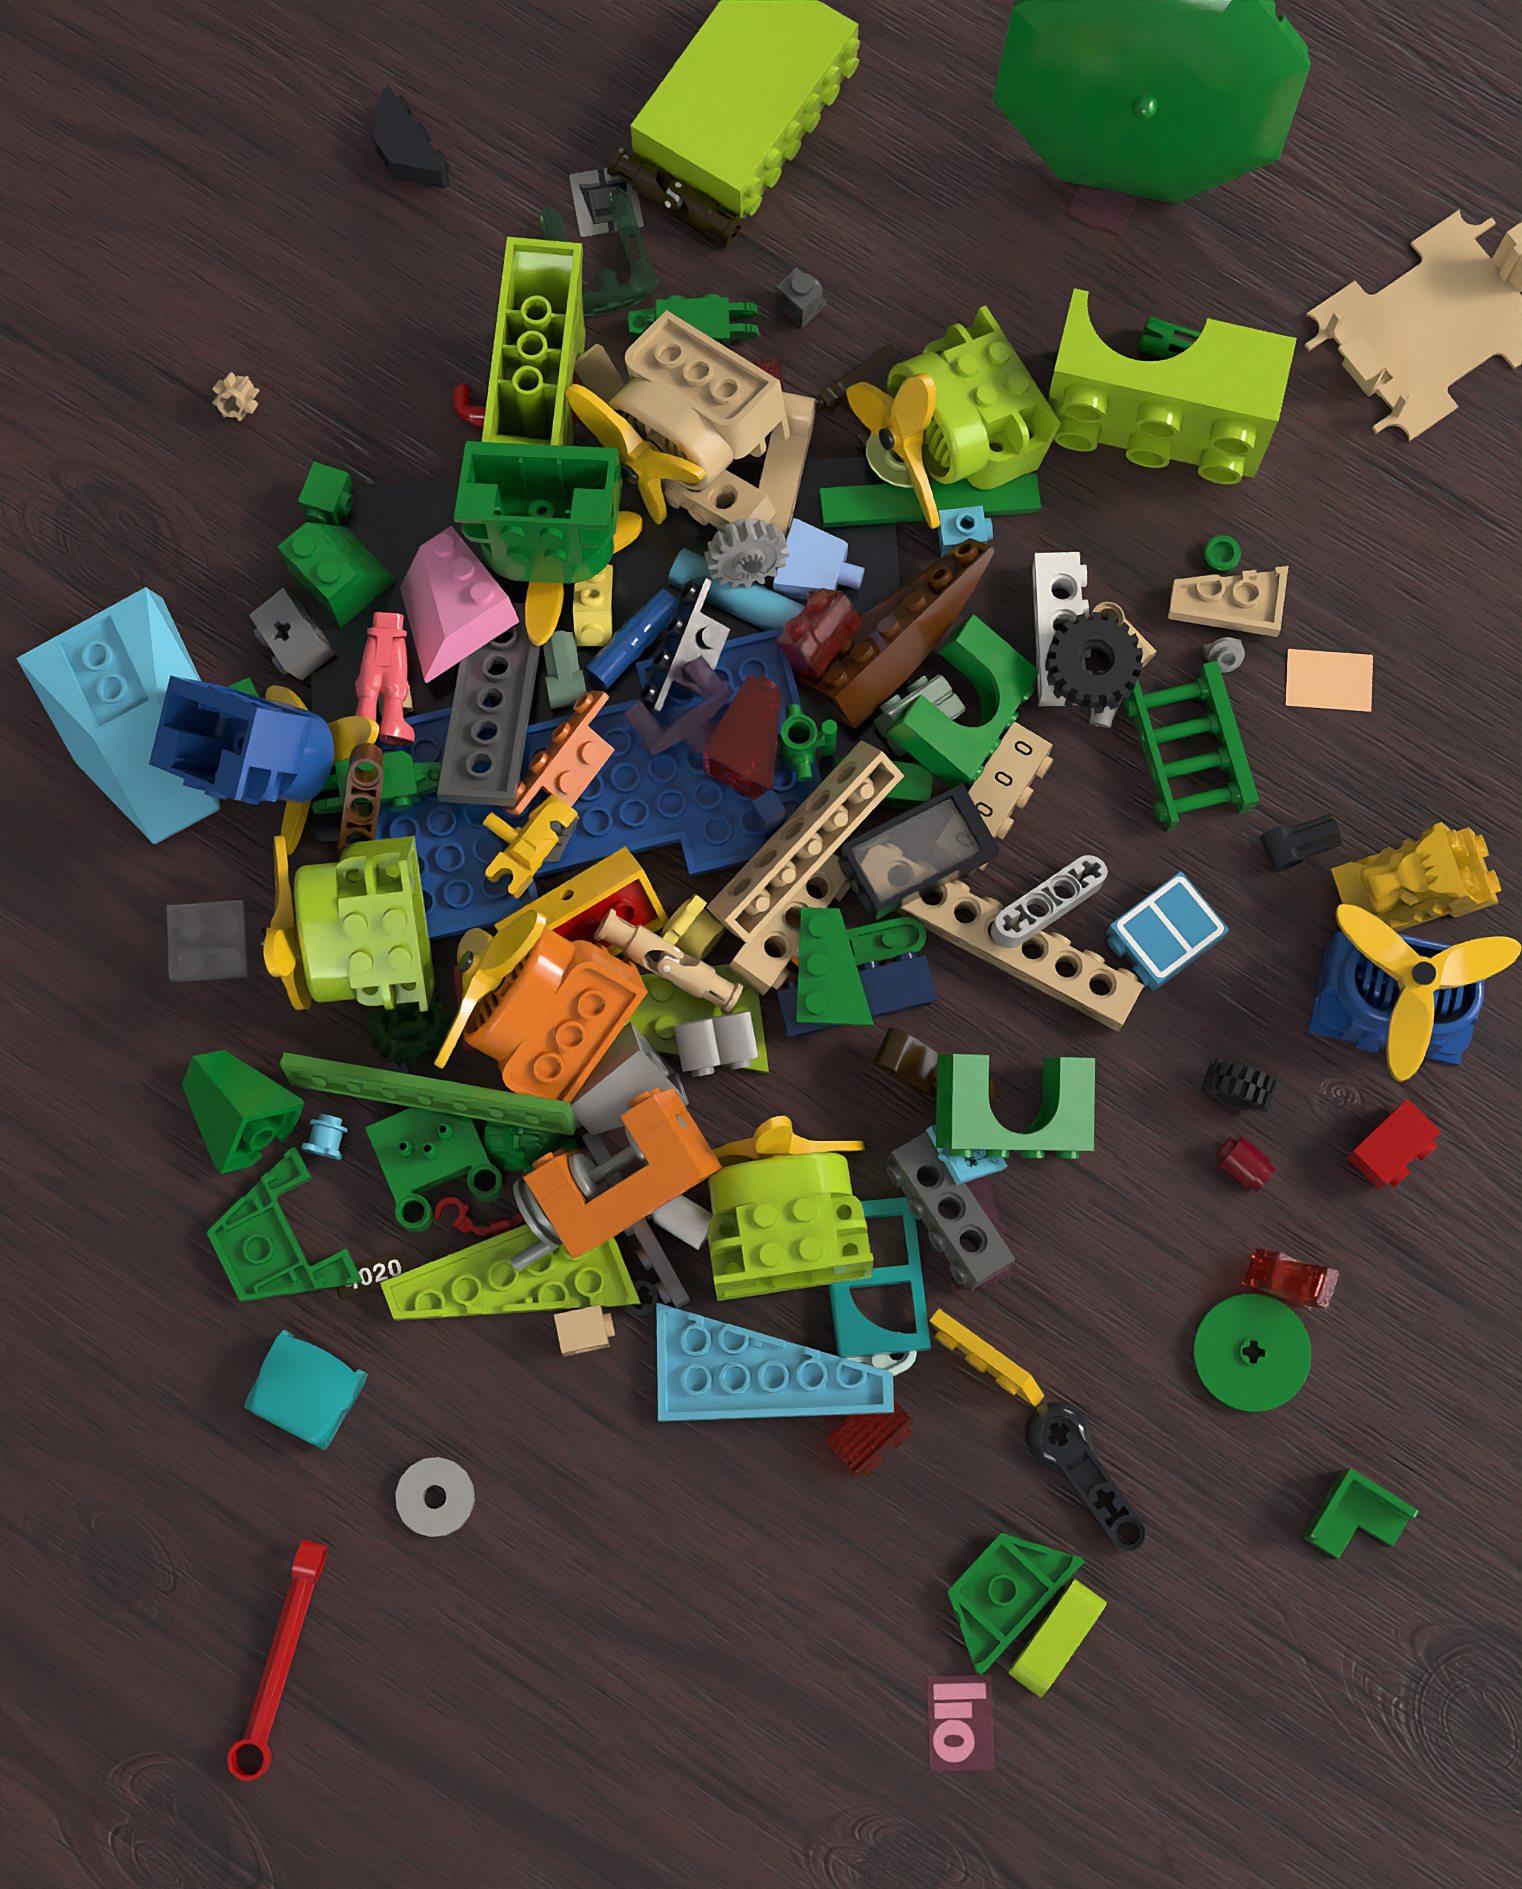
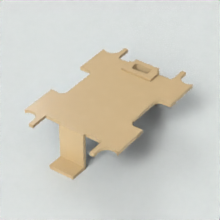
M1458 210L1411 242L1410 245L1421 257V263L1373 295L1367 294L1356 281H1353L1306 314V316L1316 321L1319 328L1318 335L1305 344L1307 350H1312L1328 338H1334L1339 344V352L1345 358L1342 365L1368 397L1376 392L1392 409L1389 416L1372 427L1376 434L1386 427L1397 426L1406 432L1408 442H1410L1458 408V405L1448 394V387L1494 355L1502 356L1513 369L1522 364V295L1520 294L1522 291V222L1505 234L1491 259L1475 238L1493 227L1496 222L1491 217L1480 225H1470L1462 219L1460 210Z

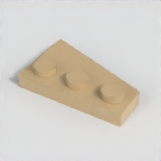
M1288 566L1275 567L1274 571L1256 573V570L1242 571V574L1237 576L1220 577L1216 574L1175 579L1172 585L1168 619L1278 637L1281 630Z

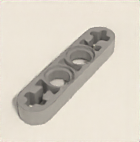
M1092 855L1078 858L1000 911L991 927V937L1001 947H1018L1098 892L1107 877V866L1101 859ZM1091 872L1095 875V877L1089 875L1082 880L1081 884L1079 883L1082 873L1089 874ZM1056 886L1065 887L1071 892L1072 897L1069 899L1061 898L1056 895L1053 888ZM1036 904L1041 906L1046 915L1043 917L1033 916L1028 911L1027 905ZM1018 919L1020 920L1016 931L1012 929L1009 931L1004 930L1003 927L1010 928L1017 923Z

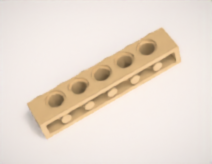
M861 740L706 908L731 933L749 944L904 775L881 750Z

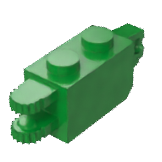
M707 294L700 298L684 299L677 295L667 296L664 299L656 300L655 308L629 312L628 318L630 338L638 339L666 310L730 349V341L752 340L759 335L758 326H755V324H729V320L748 319L757 316V305L751 302L728 303V297H720L715 294Z
M403 750L385 753L384 777L379 810L390 808L393 812L406 811L413 808V804L421 803L420 796L438 791L442 762L414 763L412 756ZM349 760L335 762L337 774L330 775L325 786L320 791L339 789L340 797L323 799L312 803L313 813L327 814L342 811ZM363 762L358 765L362 770H371L376 767L369 762ZM363 797L353 800L358 805H366L371 802Z

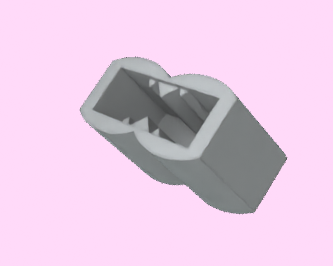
M750 1010L674 1025L682 1071H691L692 1077L715 1073L713 1066L729 1063L730 1070L752 1066L751 1059L759 1057Z

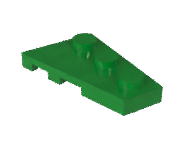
M801 907L796 1024L873 1027V1020L840 909Z

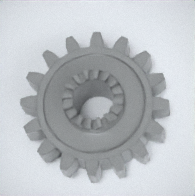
M754 518L740 519L721 528L715 534L713 540L708 542L709 551L705 552L711 578H717L721 586L729 582L731 589H735L740 583H744L746 589L750 588L754 581H758L761 585L764 584V577L767 575L776 577L778 575L776 568L785 567L786 562L784 558L789 557L783 531H777L774 523L768 524L763 520Z

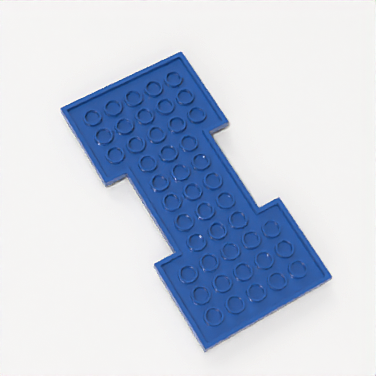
M781 628L726 641L704 697L696 698L671 684L659 714L645 717L638 714L637 711L641 703L639 699L603 707L599 710L588 726L615 750L571 807L578 813V823L558 863H543L532 877V883L519 899H513L508 892V886L513 880V875L505 874L495 883L490 882L485 876L488 866L499 852L503 853L510 844L483 825V822L493 812L514 829L517 827L523 828L529 821V814L550 796L542 788L538 790L520 815L507 813L500 805L439 802L438 791L420 796L421 803L413 804V808L406 811L393 812L390 808L379 810L375 840L415 836L429 941L463 934L472 928L483 929L494 926L496 923L538 899L534 878L598 863L625 846L631 854L681 842L690 878L747 864L773 836L771 835L764 839L752 821V801L773 789L785 808L786 822L822 783L816 758L811 765L812 779L808 781H798L796 770L788 768L781 759V727L787 719L785 707L799 704L801 715H804ZM654 658L636 662L641 688L650 681L654 671L652 667ZM490 698L483 702L485 707L492 708ZM452 707L404 718L414 729L415 739L413 745L396 746L382 742L379 738L380 724L378 737L374 744L381 749L383 754L403 750L412 756L414 763H443ZM572 715L528 726L519 781H522L530 771L528 765L534 756L541 751H545L553 741L551 735L557 726L562 722H567ZM487 728L479 732L477 737L481 740H489L496 735L497 731ZM487 761L477 762L472 767V771L484 773L490 769L492 764Z

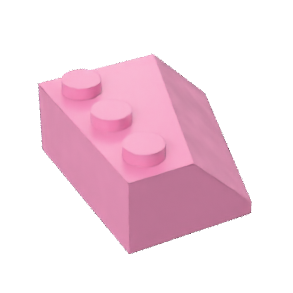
M452 526L420 546L400 589L425 682L428 683L520 621L507 594Z

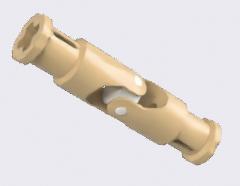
M612 908L607 911L595 931L594 939L598 941L604 939L621 949L622 955L660 977L670 979L676 986L695 998L703 997L719 1006L720 1012L725 1015L732 1010L742 992V984L738 982L732 984L715 974V969L708 964L684 954L679 948L643 926L637 925L635 927L616 916V911ZM661 950L658 963L650 958L648 955L649 951Z

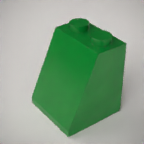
M306 522L278 546L291 577L340 629L396 581L395 577L347 527Z

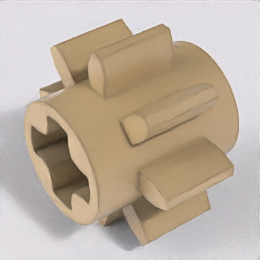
M230 372L224 381L218 380L213 387L214 392L218 395L212 401V404L217 405L224 418L236 417L239 421H242L247 412L252 414L258 406V403L253 399L258 394L259 389L254 388L248 376H235Z

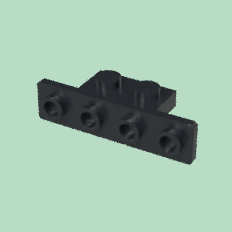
M707 576L694 578L683 586L679 595L681 603L677 613L670 619L666 627V634L668 636L664 646L654 657L652 663L654 671L650 681L644 685L640 692L639 701L641 703L637 711L638 714L644 717L659 714L671 684L696 698L704 697L730 631L726 626L700 613L712 583L711 578Z

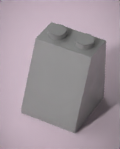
M631 1022L622 1028L570 1102L578 1123L577 1128L584 1126L591 1135L625 1126L620 1116L631 1109L627 1103L641 1093L649 1092L659 1087L661 1092L674 1088L685 1106L689 1104L679 1074Z

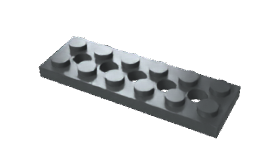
M511 603L520 622L503 632L513 635L510 641L496 643L491 640L460 661L437 792L439 802L515 806L540 653V646L533 644L528 637L525 603ZM497 664L508 667L501 675H491L488 673L489 669ZM497 696L502 698V702L496 707L489 708L483 705V702L488 697ZM487 728L497 731L496 735L489 740H481L477 737L479 732ZM487 761L492 764L490 769L484 773L472 771V767L477 762Z

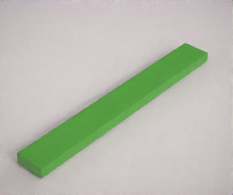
M285 1052L279 1063L291 1086L566 1135H574L578 1124L570 1102Z

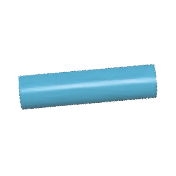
M683 548L672 565L668 576V584L682 590L683 586L691 579L702 576L711 578L706 558ZM714 578L704 600L765 631L781 628L784 640L798 647H801L817 617L816 611L756 582H752L751 587L747 589L744 583H740L735 589H731L729 582L721 586L717 578Z

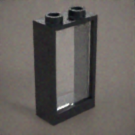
M962 783L842 844L840 851L842 858L838 859V864L846 879L853 878L860 891L856 892V897L864 912L871 911L877 920L996 859L1000 848Z

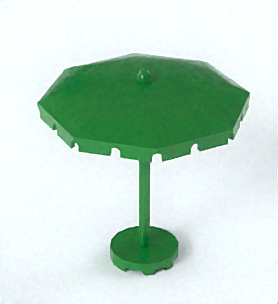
M1014 0L992 101L1061 181L1178 204L1279 160L1310 70L1311 62L1310 58H1308V46L1284 14L1279 17L1276 16V3L1273 0Z

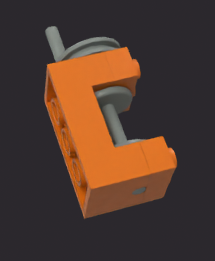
M659 1087L649 1092L641 1093L627 1103L631 1109L620 1117L625 1124V1133L630 1146L596 1167L588 1157L581 1153L579 1148L566 1153L564 1148H561L553 1154L550 1152L531 1164L535 1171L527 1173L524 1178H520L514 1183L513 1193L517 1206L524 1220L540 1239L511 1258V1264L516 1271L523 1270L562 1244H564L572 1259H575L602 1245L723 1168L674 1088L661 1092ZM637 1159H640L645 1165L644 1168L608 1189L605 1180Z

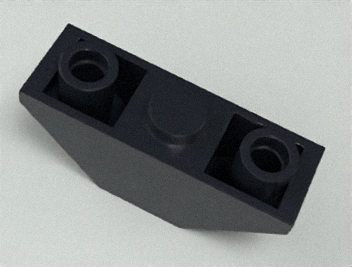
M387 86L382 90L371 134L376 153L394 179L439 188L447 187L450 185L447 175L450 165L441 150L434 151L429 144L431 138L421 122L414 123L410 117L412 114L411 108L402 95L396 97L390 86Z

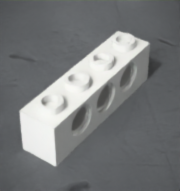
M1080 552L1035 553L1032 563L1036 665L1040 671L1037 676L1038 706H1066L1064 705L1066 698L1061 696L1057 699L1053 694L1054 685H1048L1046 679L1048 671H1045V662L1050 643L1056 633L1053 626L1059 623L1064 624L1069 619L1073 623L1077 615L1085 613L1086 619L1089 618L1088 600H1082L1081 587L1087 586V566L1080 565ZM1061 588L1066 590L1070 597L1061 600L1056 598L1052 591ZM1088 649L1080 656V665L1086 673L1092 675V671H1086L1085 658L1091 655V649Z

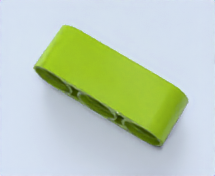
M1074 1578L1009 1669L1008 1674L1041 1698L1098 1619L1107 1602Z

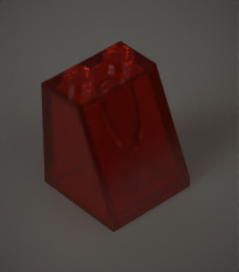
M748 675L704 747L702 756L704 773L755 800L771 789L774 791L782 718V692L778 691L779 687L768 678L760 676L756 679Z

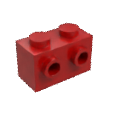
M1407 1098L1346 1157L1379 1190L1388 1183L1394 1188L1410 1173L1406 1166L1415 1157L1422 1161L1438 1146L1433 1139L1441 1131Z

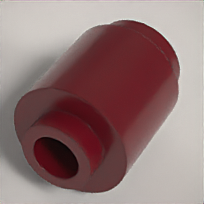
M1240 1136L1237 1140L1232 1137L1228 1138L1216 1154L1221 1158L1217 1164L1221 1169L1246 1189L1251 1187L1256 1192L1264 1186L1276 1170L1269 1163L1271 1159L1243 1136Z

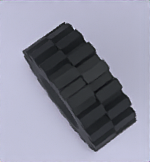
M1093 612L1091 618L1086 619L1085 613L1077 615L1073 623L1069 619L1063 624L1061 631H1056L1049 646L1045 662V671H1048L1046 678L1048 685H1054L1053 694L1057 699L1061 696L1066 698L1064 705L1072 708L1073 704L1079 705V712L1087 713L1088 708H1094L1096 714L1103 713L1107 706H1109L1110 710L1118 707L1121 700L1125 702L1128 699L1142 671L1143 663H1141L1143 651L1142 648H1137L1139 639L1136 633L1130 636L1128 634L1130 626L1125 622L1118 626L1115 624L1117 617L1110 614L1107 620L1100 619L1101 612ZM1088 649L1101 650L1108 657V669L1099 675L1086 673L1080 665L1082 653Z

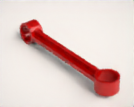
M303 1539L296 1553L291 1573L292 1580L244 1738L233 1745L227 1758L230 1772L240 1780H254L266 1773L271 1765L272 1754L267 1741L312 1592L324 1566L327 1545ZM254 1744L263 1753V1764L254 1774H246L237 1765V1751L243 1745Z

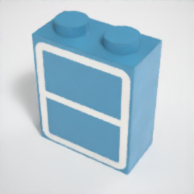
M1180 871L1113 922L1106 934L1109 937L1107 943L1112 951L1120 958L1125 956L1133 966L1131 972L1139 978L1138 982L1143 984V987L1148 985L1154 992L1224 939L1229 929L1183 872Z

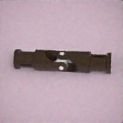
M623 146L618 148L609 162L607 174L612 177L618 176L628 182L637 193L662 206L701 231L708 230L721 238L722 243L730 246L736 240L743 227L744 219L738 215L734 217L722 210L715 200L688 186L649 161L646 163L629 154V150Z

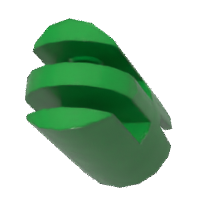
M1150 316L1147 318L1143 332L1152 336L1142 335L1138 350L1155 357L1169 359L1179 354L1168 351V348L1184 352L1194 344L1173 337V333L1197 340L1202 332Z

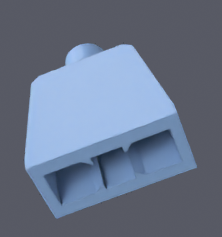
M793 518L786 541L789 557L784 558L786 566L777 569L778 575L773 582V591L787 598L832 602L838 584L859 590L865 568L845 563L848 544L833 535Z

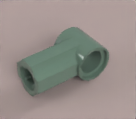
M556 631L543 644L548 676L545 677L551 709L575 705L576 701L586 693L583 670L579 669L578 653L573 632Z

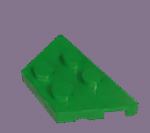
M1000 1533L949 1588L947 1595L975 1671L980 1676L1085 1562L1081 1557Z

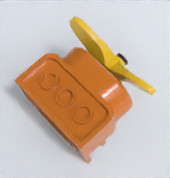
M536 910L524 912L500 930L494 937L480 928L468 930L462 937L457 950V971L464 974L462 979V1001L434 1065L443 1069L463 1030L464 1039L470 1046L497 1060L503 1081L510 1090L519 1094L571 1102L648 993L634 961L625 956L622 960L617 959L609 954L605 946L599 943L594 945L584 940L571 942L545 927L546 917Z

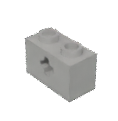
M282 588L249 615L257 627L254 630L256 637L265 647L271 648L275 654L271 659L278 670L284 675L290 673L303 681L336 654L301 599L285 588Z

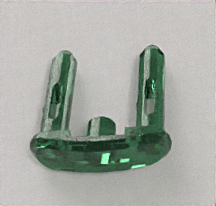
M616 188L611 192L609 204L632 278L628 279V283L619 285L616 273L613 270H604L596 274L594 278L598 291L590 293V289L584 291L582 289L583 316H598L632 307L651 297L660 284L661 279L659 275L653 274L631 199L620 188ZM553 207L544 208L540 223L545 240L568 242L561 215ZM628 237L634 238L641 261H635Z

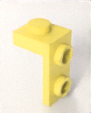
M607 565L599 574L586 581L575 583L573 621L576 646H605L613 635L611 612L612 565Z

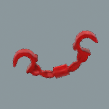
M529 1171L524 1173L520 1178H524L527 1175V1173H529ZM453 1197L442 1199L435 1209V1218L440 1220L445 1207L448 1205L457 1206L460 1214L453 1223V1227L455 1229L458 1228L463 1233L473 1232L478 1236L493 1234L495 1237L512 1230L511 1226L516 1227L524 1221L520 1212L512 1220H509L507 1216L489 1222L490 1227H474L473 1222L467 1217V1213L470 1211L468 1205Z

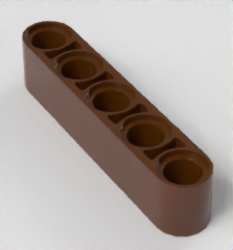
M361 743L351 750L335 862L339 861L343 850L348 845L375 840L384 777V754L375 744ZM363 762H369L376 767L371 770H362L358 765ZM363 797L371 802L366 805H358L353 800ZM353 832H359L364 834L365 837L353 839L348 835Z

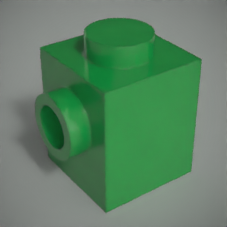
M313 462L298 500L306 519L313 523L326 525L328 522L338 526L342 515L346 516L349 513L353 501V495L351 494L353 484L349 473Z

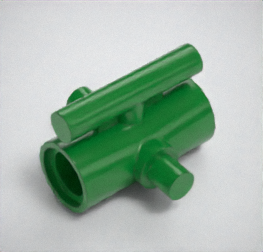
M799 704L788 705L785 707L787 719L781 727V759L788 768L796 770L798 781H808L812 779L811 765L816 758V748L821 747L823 755L830 756L834 754L837 724L833 720H826L822 724V731L817 732L815 722L810 717L801 715Z

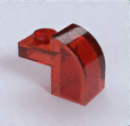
M1255 1248L1243 1285L1262 1295L1302 1309L1312 1310L1313 1307L1328 1309L1340 1272L1326 1266L1301 1263L1282 1252Z

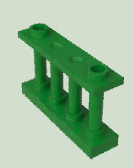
M1218 661L1203 664L1198 677L1195 678L1193 683L1142 695L1139 681H1137L1135 688L1124 702L1127 716L1134 717L1157 796V800H1154L1155 814L1159 822L1164 821L1167 832L1175 830L1179 822V813L1230 801L1231 804H1236L1239 814L1253 811L1259 802V798ZM1194 697H1199L1200 700L1205 699L1208 708L1205 717L1152 729L1147 709ZM1207 731L1210 734L1216 735L1219 747H1216L1215 752L1167 764L1162 763L1157 746L1158 743ZM1217 766L1220 769H1226L1229 779L1226 787L1173 799L1168 778Z

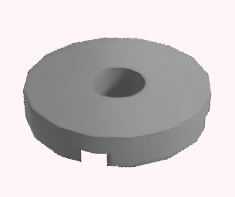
M440 1457L422 1459L411 1465L400 1478L395 1493L397 1511L403 1522L415 1533L428 1537L447 1536L460 1529L469 1518L475 1503L474 1485L468 1473L454 1461ZM432 1486H441L446 1492L445 1503L437 1509H432L425 1503V1493Z

